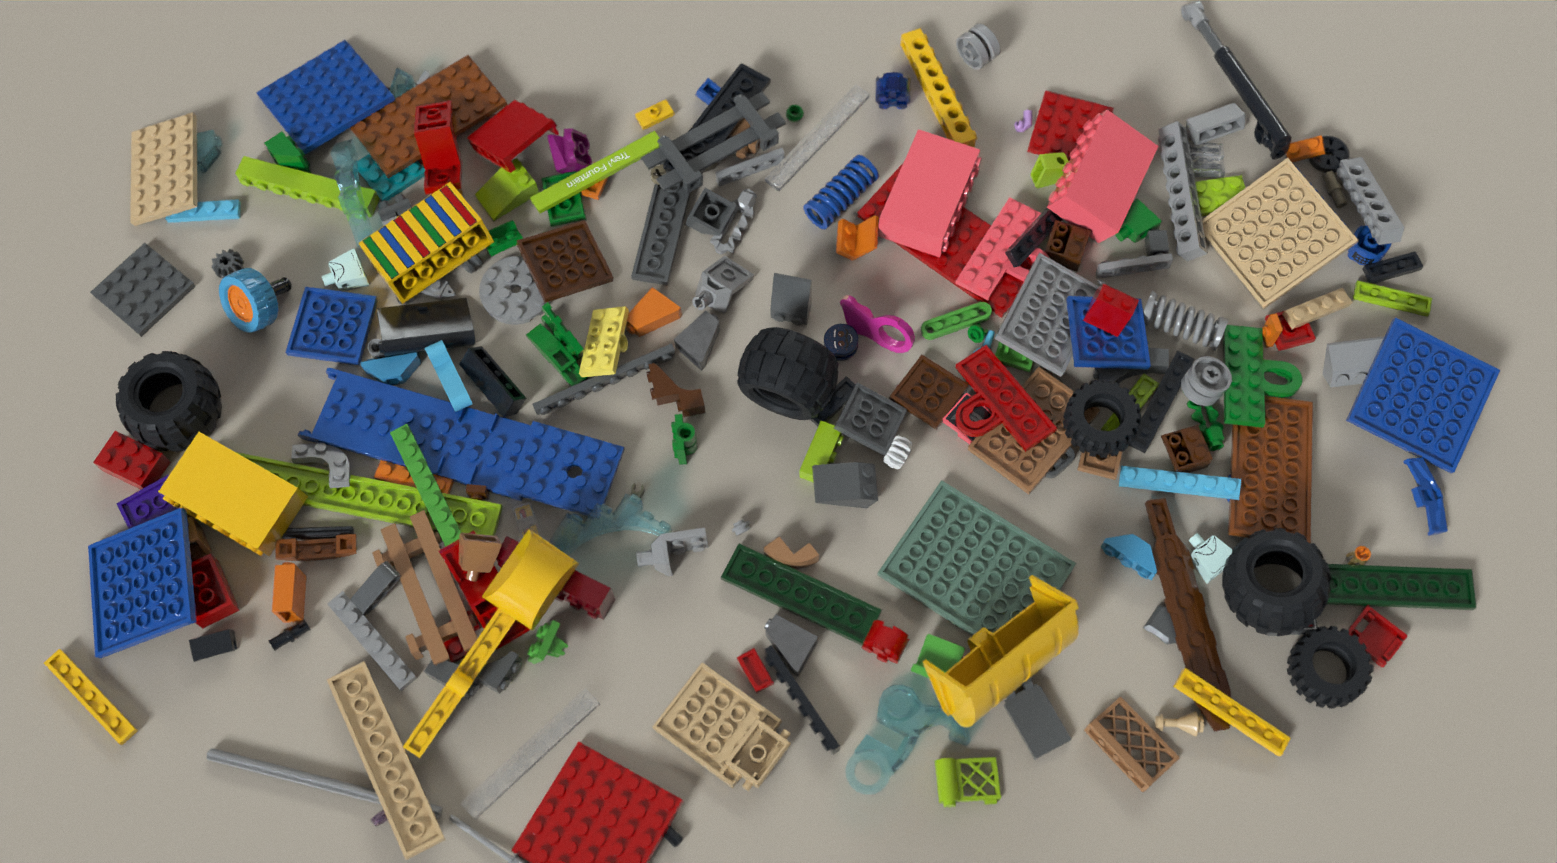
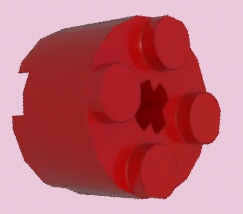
M873 621L863 642L862 649L876 654V658L879 661L887 663L890 660L898 664L910 640L908 639V634L894 625L893 628L884 626V621Z

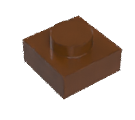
M467 484L466 493L469 498L481 501L482 499H489L490 492L485 485Z

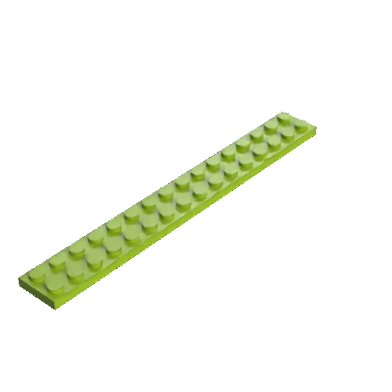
M236 452L298 487L308 496L303 504L304 506L414 527L410 516L424 510L433 531H438L416 487L350 475V487L330 488V470ZM442 493L462 533H470L474 530L476 534L495 536L503 509L502 504Z

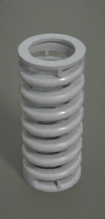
M1151 291L1143 311L1145 325H1150L1156 316L1154 328L1159 329L1166 319L1164 332L1168 333L1176 321L1173 335L1179 336L1185 326L1184 340L1189 339L1196 327L1193 343H1198L1205 331L1202 342L1203 347L1209 345L1216 332V336L1209 346L1216 351L1227 326L1228 319L1219 317L1214 323L1215 315L1210 313L1204 320V310H1199L1195 315V307L1190 306L1185 312L1186 305L1183 302L1175 310V299H1171L1165 307L1166 296L1162 295L1156 301L1158 295H1156V292Z

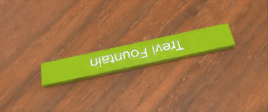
M655 131L645 135L530 197L531 202L539 214L658 149L659 144L657 141L660 137Z

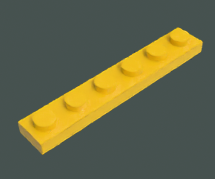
M58 649L44 662L50 671L120 745H124L138 731L63 650Z
M1182 669L1173 687L1278 757L1283 755L1291 739L1289 736L1188 669Z

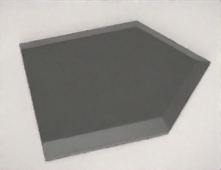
M1165 604L1158 605L1143 628L1155 634L1164 643L1174 644L1176 643V633L1170 613L1167 612Z

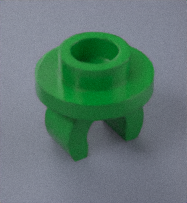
M979 323L972 325L968 329V337L975 343L982 342L988 332L987 329L983 330Z

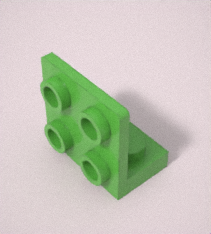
M927 634L917 663H913L911 671L929 678L923 661L926 659L946 673L962 659L965 647Z

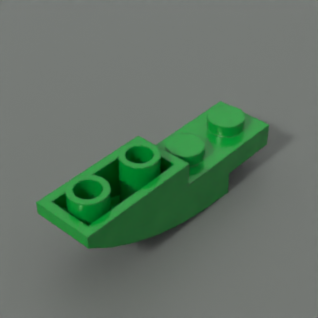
M541 323L526 334L527 338L548 363L553 365L570 387L588 379V377H582L579 374L580 366L576 363L575 358Z

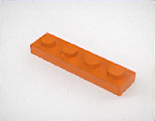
M383 460L380 461L374 475L375 480L416 487L407 467ZM433 474L441 492L450 494L454 481Z

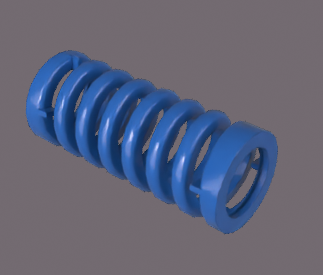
M856 155L845 165L844 169L838 172V175L834 176L830 182H827L825 187L821 188L818 194H815L812 200L810 199L803 206L806 216L817 227L827 229L834 222V217H839L841 211L847 209V205H852L854 199L860 197V192H865L867 186H871L879 178L877 169L866 157ZM859 163L864 164L865 167L863 168L862 166L859 165ZM867 167L871 170L873 176L865 170ZM812 209H813L814 211H816V213H817L818 216L823 220L824 223H821V222L817 219V217H818L817 215L814 216V214H813V212H812Z

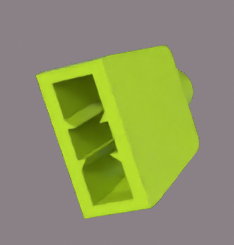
M1065 153L1039 155L1030 173L1036 189L1056 184L1057 180L1064 173L1062 171L1064 166L1069 162Z

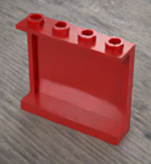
M513 100L469 135L467 140L475 152L507 172L512 173L516 169L511 161L548 130L556 135H559V132L556 129L557 124L552 118H547L543 113L536 112L534 108L527 107L523 102L520 103Z

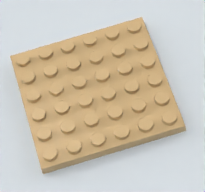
M1288 158L1202 219L1204 235L1207 241L1263 309L1358 243V239Z

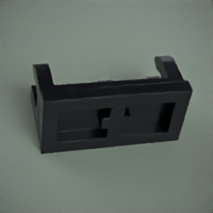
M230 629L189 640L193 662L237 650L235 631Z

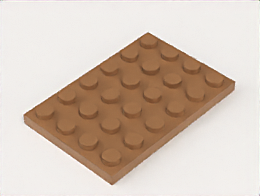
M1040 367L1034 371L1022 387L1057 427V431L1025 452L1003 424H1000L987 434L976 437L968 446V451L1028 495L1072 446L1070 443L1072 438H1067L1065 434L1066 429L1063 428V416L1069 398L1072 397L1074 391ZM1091 407L1084 412L1085 419L1089 425L1099 415V408Z

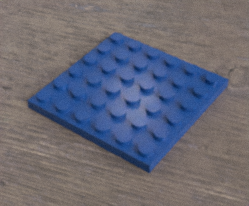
M343 40L256 92L260 100L305 155L395 100L393 94L346 40Z
M1394 318L1346 421L1417 457H1423L1425 461L1449 473H1454L1500 370L1398 318Z
M179 508L88 545L95 657L104 658L196 622L188 521L185 509Z

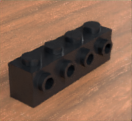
M482 346L468 348L459 363L461 368L503 417L517 414L527 399L525 395Z

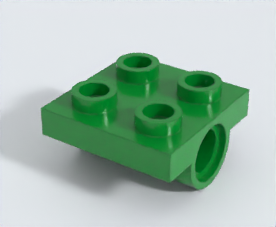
M676 414L675 422H671L674 439L672 440L674 458H678L679 465L687 464V455H692L696 452L697 440L694 427L689 423H684L682 414Z

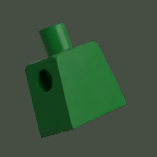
M1137 198L1132 203L1119 232L1115 234L1116 238L1121 242L1129 238L1133 243H1137L1146 238L1148 231L1159 229L1162 220Z

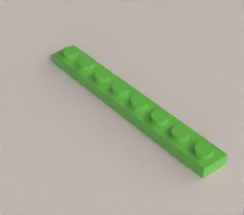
M405 424L391 431L390 434L446 547L458 540L462 532L409 425Z

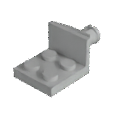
M726 256L722 257L702 271L695 293L696 296L693 298L694 307L697 308L701 305L698 310H703L708 306L713 310L726 313L732 295L752 281L754 274Z
M705 528L661 534L651 544V550L636 552L638 567L654 565L655 570L667 576H672L670 553L680 555L685 553V551L693 550L694 552H700L704 548H708Z

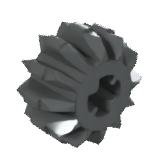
M222 249V253H216L217 258L212 259V269L219 278H224L235 271L243 269V264H245L241 255L231 249L227 252Z

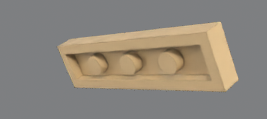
M1340 288L1285 310L1282 315L1290 327L1295 329L1349 307L1353 302L1345 290Z

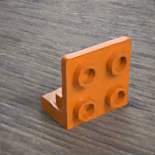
M875 215L858 225L845 219L839 220L836 253L853 261L875 250L878 244L879 217Z

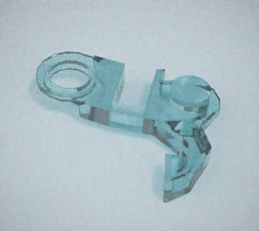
M892 685L885 689L879 698L876 721L905 738L899 749L895 751L873 737L866 735L847 762L845 768L846 779L857 792L865 795L876 794L886 787L889 778L893 774L895 775L907 761L922 733L935 726L942 725L949 731V740L968 746L971 741L968 727H962L952 715H946L941 706L922 704L912 688L905 685ZM871 760L879 765L881 777L877 783L864 785L857 780L855 768L859 762Z

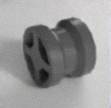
M474 255L462 263L461 266L472 274L475 268L482 264V261L477 255Z

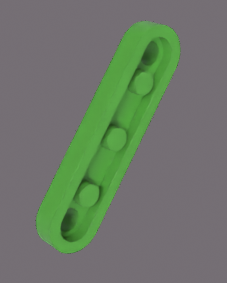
M978 302L932 318L922 324L921 335L927 340H933L976 325L977 323L985 322L991 317L992 308L986 302Z

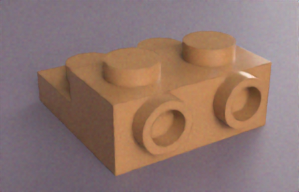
M1087 451L1085 453L1081 452L1078 471L1116 480L1122 456L1121 451L1113 457L1108 454L1107 458H1101L1098 454L1092 457L1089 456L1090 453Z

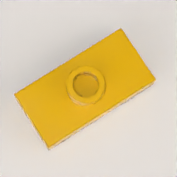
M665 99L636 113L635 118L642 129L645 130L674 116V111Z

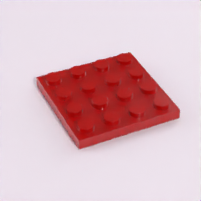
M1045 90L1027 152L1037 155L1065 153L1068 161H1070L1069 155L1076 148V141L1083 134L1085 123L1088 120L1094 119L1098 113L1101 114L1105 110L1113 113L1114 107Z

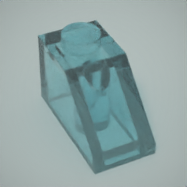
M214 130L197 133V165L202 173L207 172L222 154L220 146H223V142Z

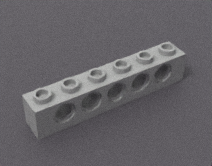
M1363 158L1341 160L1340 168L1337 169V177L1341 179L1344 189L1348 191L1351 201L1355 203L1357 211L1363 217L1365 225L1370 229L1372 237L1375 238L1378 245L1401 242L1404 226Z

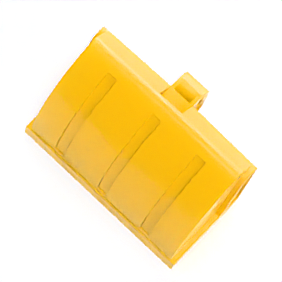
M1031 575L1029 577L1032 585L1030 590L1034 602L994 633L983 627L967 640L971 651L946 673L925 659L923 661L924 667L943 712L948 716L952 715L962 727L972 726L986 715L991 708L997 706L1019 688L1022 683L1030 679L1054 657L1074 643L1079 631L1075 612L1079 607L1074 598Z

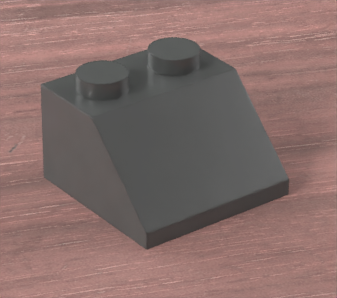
M704 188L687 218L686 225L702 234L720 236L737 205Z

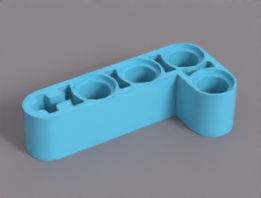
M440 340L425 347L426 353L455 412L472 405L473 403L443 341Z

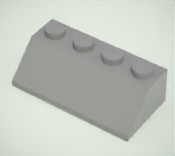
M1385 336L1327 343L1322 375L1329 386L1339 387L1363 384Z

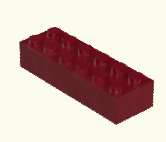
M506 536L496 558L498 566L503 567L519 544L518 541ZM576 570L555 598L560 602H563V600L569 602V605L578 611L580 609L587 611V615L594 619L599 617L603 620L615 601L610 587Z

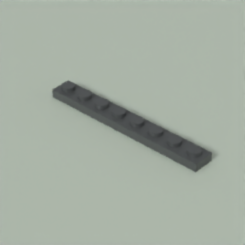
M671 343L618 366L616 374L595 376L532 404L537 415L548 414L552 411L551 409L557 406L559 408L564 407L573 399L580 400L589 392H598L605 385L617 384L621 381V378L626 376L633 377L644 368L648 370L649 364L671 360L675 355V349Z

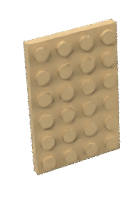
M192 112L131 132L130 223L137 226L196 208L197 116Z

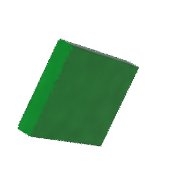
M573 171L541 178L543 190L577 172ZM581 192L547 210L551 227L586 220Z

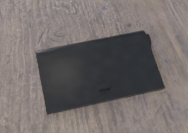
M467 298L377 308L382 341L378 342L379 351L384 353V356L426 351L425 347L440 340L443 341L445 348L476 344Z

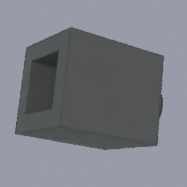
M1154 229L1148 231L1145 238L1147 257L1155 256L1159 253L1168 254L1167 230Z

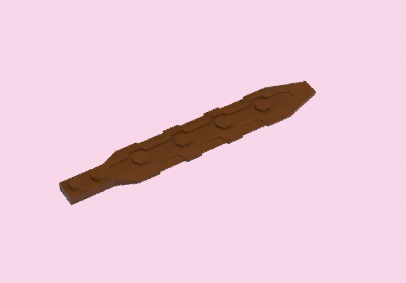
M1166 498L1147 500L1145 507L1155 538L1152 553L1157 568L1156 574L1159 575L1165 595V605L1172 619L1176 633L1175 640L1178 650L1182 654L1185 668L1231 698V689L1225 670L1222 669L1216 649L1217 642L1208 622L1204 608L1206 605L1197 585L1189 549L1176 535ZM1194 701L1214 732L1230 729L1229 723Z

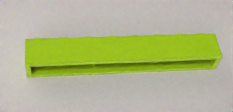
M243 156L235 172L239 182L244 186H254L263 191H273L278 195L285 194L293 199H304L309 203H319L327 208H338L343 212H353L361 217H372L380 200L376 190L246 156Z

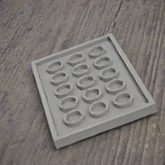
M1039 253L994 339L1061 377L1073 356L1066 299L1068 296L1093 297L1099 286Z

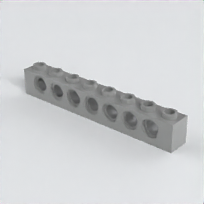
M1176 121L1158 129V142L1162 149L1160 155L1164 161L1163 172L1167 179L1166 189L1170 197L1168 203L1172 209L1171 220L1175 227L1173 234L1178 245L1176 246V251L1180 257L1190 261L1206 255L1208 252L1187 131L1179 121Z

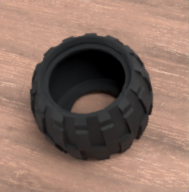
M770 327L761 329L758 335H755L746 346L739 363L737 384L747 398L771 412L792 419L810 420L817 417L818 413L823 411L830 402L837 385L839 363L834 354L816 340L789 329Z
M162 351L161 354L150 353L145 355L142 360L137 363L133 362L128 367L127 373L121 376L117 384L119 392L116 393V408L120 421L138 442L156 450H171L173 452L186 450L198 432L204 435L212 434L216 428L215 422L221 416V392L217 381L211 372L198 360L186 354ZM182 384V395L173 407L161 412L149 411L152 401L161 391L170 386Z
M1275 528L1273 531L1268 532L1263 529L1252 533L1250 538L1242 539L1234 547L1232 554L1226 559L1222 576L1224 598L1230 610L1236 613L1237 619L1246 627L1251 626L1256 629L1257 633L1267 635V633H1277V636L1290 635L1294 630L1299 632L1310 626L1314 619L1318 618L1324 611L1331 591L1329 566L1325 559H1323V553L1315 543L1310 544L1307 542L1306 536L1295 532V534L1286 532L1284 528ZM1265 564H1279L1292 569L1301 577L1302 581L1291 591L1283 593L1272 592L1260 585L1255 577L1254 568Z

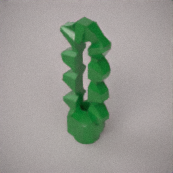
M1189 400L1187 406L1195 409V412L1191 415L1192 420L1200 423L1199 428L1209 451L1222 449L1225 440L1222 433L1224 426L1216 421L1219 416L1218 411L1213 408V405L1204 406L1207 409L1209 422L1212 424L1207 427L1201 412V406Z

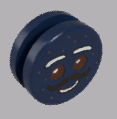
M840 323L828 328L824 335V346L834 354L838 361L848 360L856 354L859 338L853 327Z

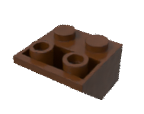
M1055 220L1045 253L1058 264L1078 272L1091 230Z
M1198 425L1161 435L1175 471L1186 473L1208 468L1213 460Z

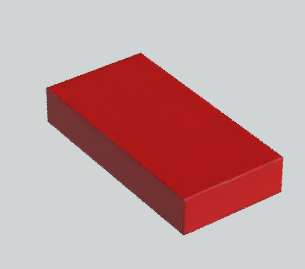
M755 648L737 657L756 694L774 684Z

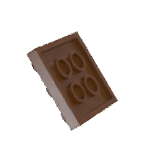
M921 355L889 396V400L906 408L909 413L937 430L946 414L968 389L969 384L929 358Z

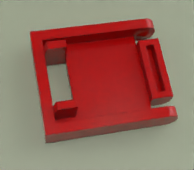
M1369 605L1363 609L1348 628V634L1358 636L1359 639L1357 641L1367 646L1365 651L1367 654H1371L1372 661L1383 668L1401 647L1402 641H1405L1408 637L1407 634ZM1362 619H1365L1369 624L1360 633L1355 628Z

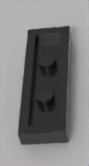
M1416 251L1364 265L1362 270L1368 282L1374 284L1420 271L1424 266Z
M846 376L836 385L832 398L825 409L818 413L817 417L810 420L817 426H819L820 421L827 422L846 404L856 384Z

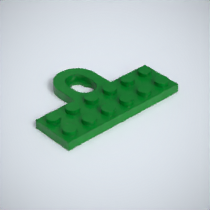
M1237 325L1226 326L1223 333V363L1229 368L1232 382L1224 393V424L1263 428L1265 425L1264 395L1275 397L1293 396L1301 387V372L1291 363L1263 359L1262 328ZM1268 372L1275 373L1278 376L1284 377L1287 383L1280 385L1269 383L1264 378V374Z

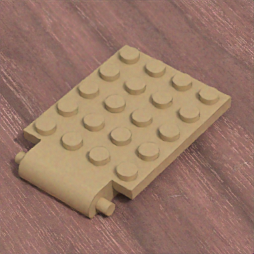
M704 663L699 665L652 726L653 730L732 789L741 777L746 780L742 787L747 791L752 786L759 788L791 745L787 741L791 734L789 731L784 729L780 735L775 732L782 723L781 719Z

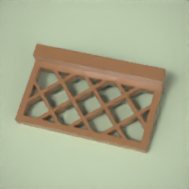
M1121 696L1084 729L1089 737L1143 793L1180 759ZM1118 704L1125 710V716L1115 715V707ZM1103 718L1111 719L1112 729L1104 728L1099 721ZM1115 720L1126 721V730L1116 729ZM1130 721L1137 722L1140 725V732L1130 731ZM1116 734L1126 735V744H1120L1116 740ZM1130 735L1140 736L1141 746L1131 745ZM1145 737H1151L1155 741V747L1145 746ZM1131 749L1141 750V760H1136L1131 756ZM1145 751H1154L1156 761H1146ZM1160 752L1167 753L1172 760L1169 763L1160 762ZM1146 765L1156 766V775L1153 778L1146 772Z

